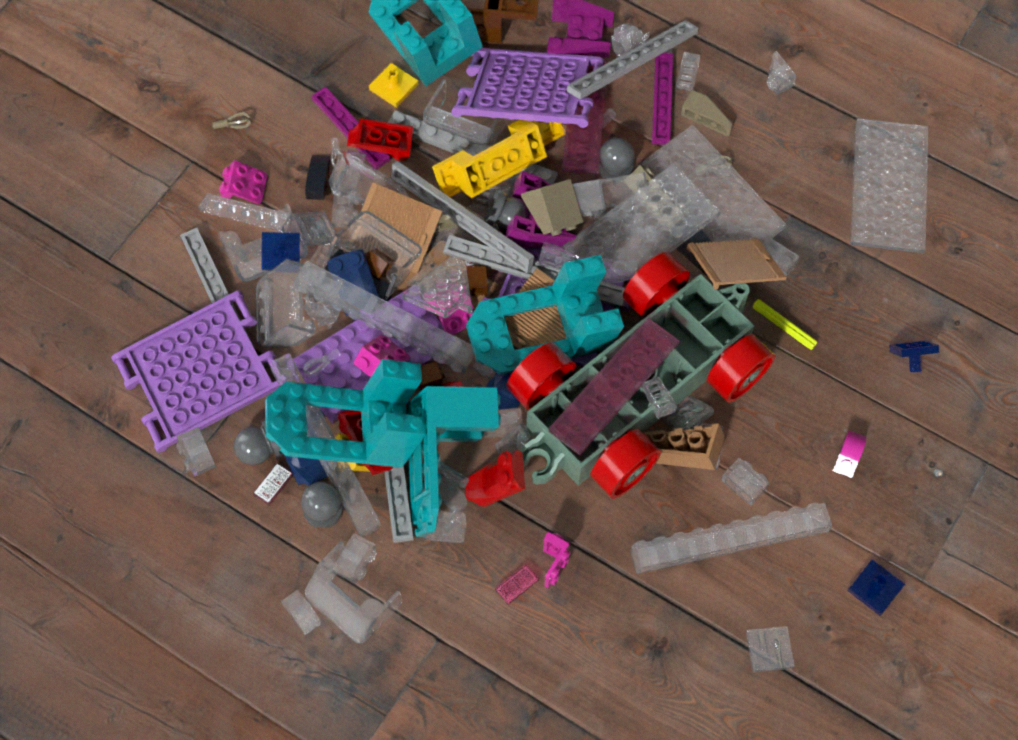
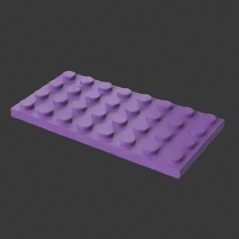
M410 287L377 307L375 313L359 318L287 362V367L298 381L303 384L363 390L371 377L353 363L362 346L380 335L388 337L391 342L406 351L410 356L408 362L419 363L421 366L430 363L456 346L457 342L452 336L445 333L441 322L431 310L426 309L423 300ZM319 407L332 424L339 421L337 418L339 413L348 411L345 409Z

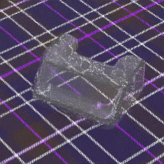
M342 151L329 179L331 192L340 198L347 196L353 201L357 199L362 202V206L372 182L408 197L404 186L345 151Z
M286 204L284 208L273 214L272 221L276 231L242 245L236 232L226 231L223 233L221 231L218 233L228 260L241 281L250 282L300 261L307 256L308 247L289 204Z
M286 259L258 281L256 287L257 344L265 348L298 346L315 334L313 320L306 319L304 321V300L302 291L313 283L312 266Z

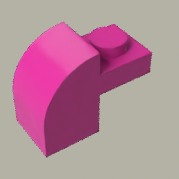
M848 430L833 471L851 478L853 477L866 444V436Z

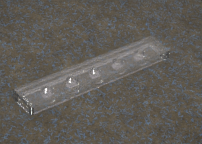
M208 193L198 206L199 210L205 213L280 232H285L293 220V216L289 213Z

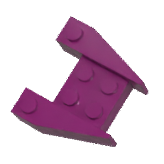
M553 0L552 21L568 23L567 38L549 37L547 53L601 58L609 57L611 42H601L603 26H613L614 12L583 0Z
M522 171L514 183L512 197L523 201L522 193L551 184L539 176ZM531 212L529 213V219L514 215L506 230V237L520 247L568 249L576 238V235L568 233L566 228L562 229L561 234L554 236L551 233L543 234Z

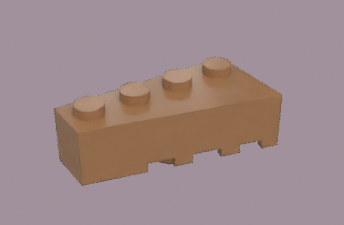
M712 424V427L705 428L703 426H694V429L688 430L677 428L671 432H665V430L644 432L661 450V456L656 464L715 470L725 437L719 424Z

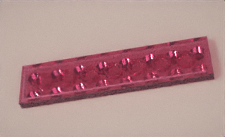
M589 65L588 73L593 72V65ZM606 85L586 96L594 102L593 107L589 111L587 127L582 128L578 124H566L562 172L599 174ZM578 106L576 115H581L582 106Z
M648 318L549 427L548 432L578 455H581L677 347L679 340Z

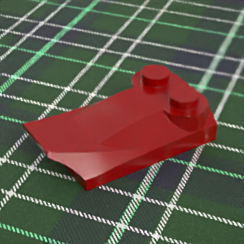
M360 119L359 123L349 131L347 147L391 154L395 160L405 161L410 156L413 126Z
M348 410L339 413L337 417L339 420V430L346 434L350 441L363 442L361 411ZM364 464L372 475L392 469L391 466Z
M504 451L497 460L485 465L465 478V498L481 507H486L524 490L525 479L522 451Z

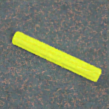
M758 299L753 304V308L810 350L817 345V340L762 300Z

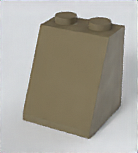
M571 179L521 194L523 201L543 234L551 233L554 236L561 234L564 228H566V231L577 228L576 224L583 223Z

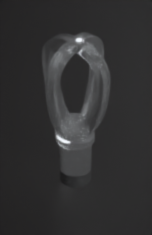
M332 138V169L335 172L343 171L345 169L344 157L339 148L338 139ZM336 155H338L340 158V167H337L335 165Z
M335 349L327 355L309 360L304 365V373L310 378L315 377L330 361L340 356V352ZM323 362V363H322L320 366H318L316 369H314V370H312V371H308V370H307V369H309L310 367H312V366H314V365H316V364H318V363Z

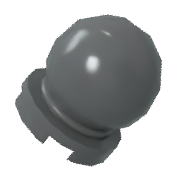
M620 137L610 138L600 148L597 168L603 179L614 180V183L623 182L632 173L635 153L633 146L628 140Z
M498 189L493 196L496 200L493 206H488L484 221L490 226L496 223L501 230L506 232L507 226L514 215L529 219L530 211L524 201L515 197L506 198V193Z
M265 420L261 421L262 426L260 428L254 426L247 427L237 434L233 448L236 457L241 462L253 466L268 460L271 453L275 454L276 457L283 455L280 451L281 448L274 441L271 442L266 437Z
M315 482L306 488L301 499V506L306 521L315 528H330L337 524L342 517L343 507L340 494L336 488L326 482Z

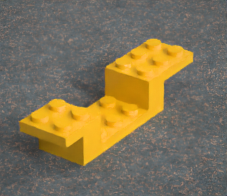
M517 120L508 125L511 136L475 156L462 150L432 166L440 191L450 198L460 192L473 198L546 158L544 146L565 135L562 123Z

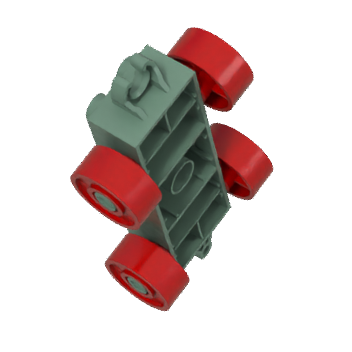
M663 252L644 264L631 278L623 292V299L643 320L577 373L574 374L576 370L575 362L555 342L546 343L529 354L511 374L507 382V389L528 410L526 431L534 438L520 450L523 454V466L526 467L529 459L534 455H541L547 460V466L544 469L534 471L532 482L536 485L545 484L552 480L559 470L563 469L578 486L591 476L611 499L618 498L639 483L654 467L661 456V450L643 432L705 381L728 403L734 402L747 393L766 374L776 358V355L752 334L754 325L743 315L749 294V286L746 283H738L725 289L714 290L713 285L701 274L688 283L690 272L669 252Z

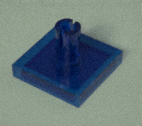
M262 232L261 270L300 271V233Z
M927 340L889 345L891 353L900 357H909L910 372L922 371L920 355L939 353V345Z
M872 559L847 591L881 616L905 584Z

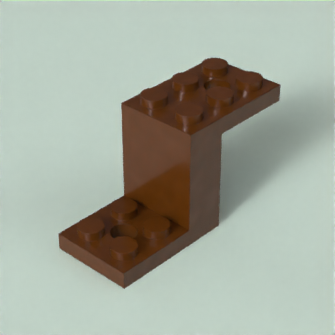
M485 0L484 9H467L473 16L481 42L501 43L504 18L536 21L539 0ZM524 1L525 4L519 5L516 2Z

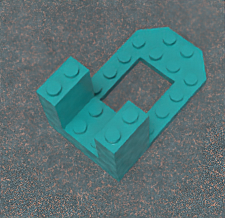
M371 0L370 16L425 87L483 48L473 16L460 0H423L442 23V26L423 39L409 21L400 25L395 19V16L418 0Z
M601 255L565 262L552 286L480 301L466 324L476 361L492 368L499 375L513 372L529 354L544 344L514 350L504 317L557 306L567 338L553 342L570 358L602 352L612 345L624 325L619 309L604 312L597 288L607 273Z
M382 359L363 390L285 382L267 396L265 400L266 437L271 442L274 441L281 448L280 451L289 457L402 468L426 435L425 416L408 415L406 410L407 402L422 382L421 364ZM306 405L361 411L363 442L308 437Z
M426 386L407 402V414L425 416L426 435L409 457L412 525H417L418 529H415L416 537H426L435 532L437 528L438 511L442 502L441 494L438 493L441 475L438 473L437 466L440 464V454L437 453V445L439 442H477L482 439L484 431H494L499 428L501 414L498 413L500 394H497V388ZM423 454H424V463H422V458H421V455H423ZM422 475H425V483H422Z

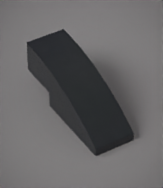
M312 155L305 187L306 199L325 200L330 156Z

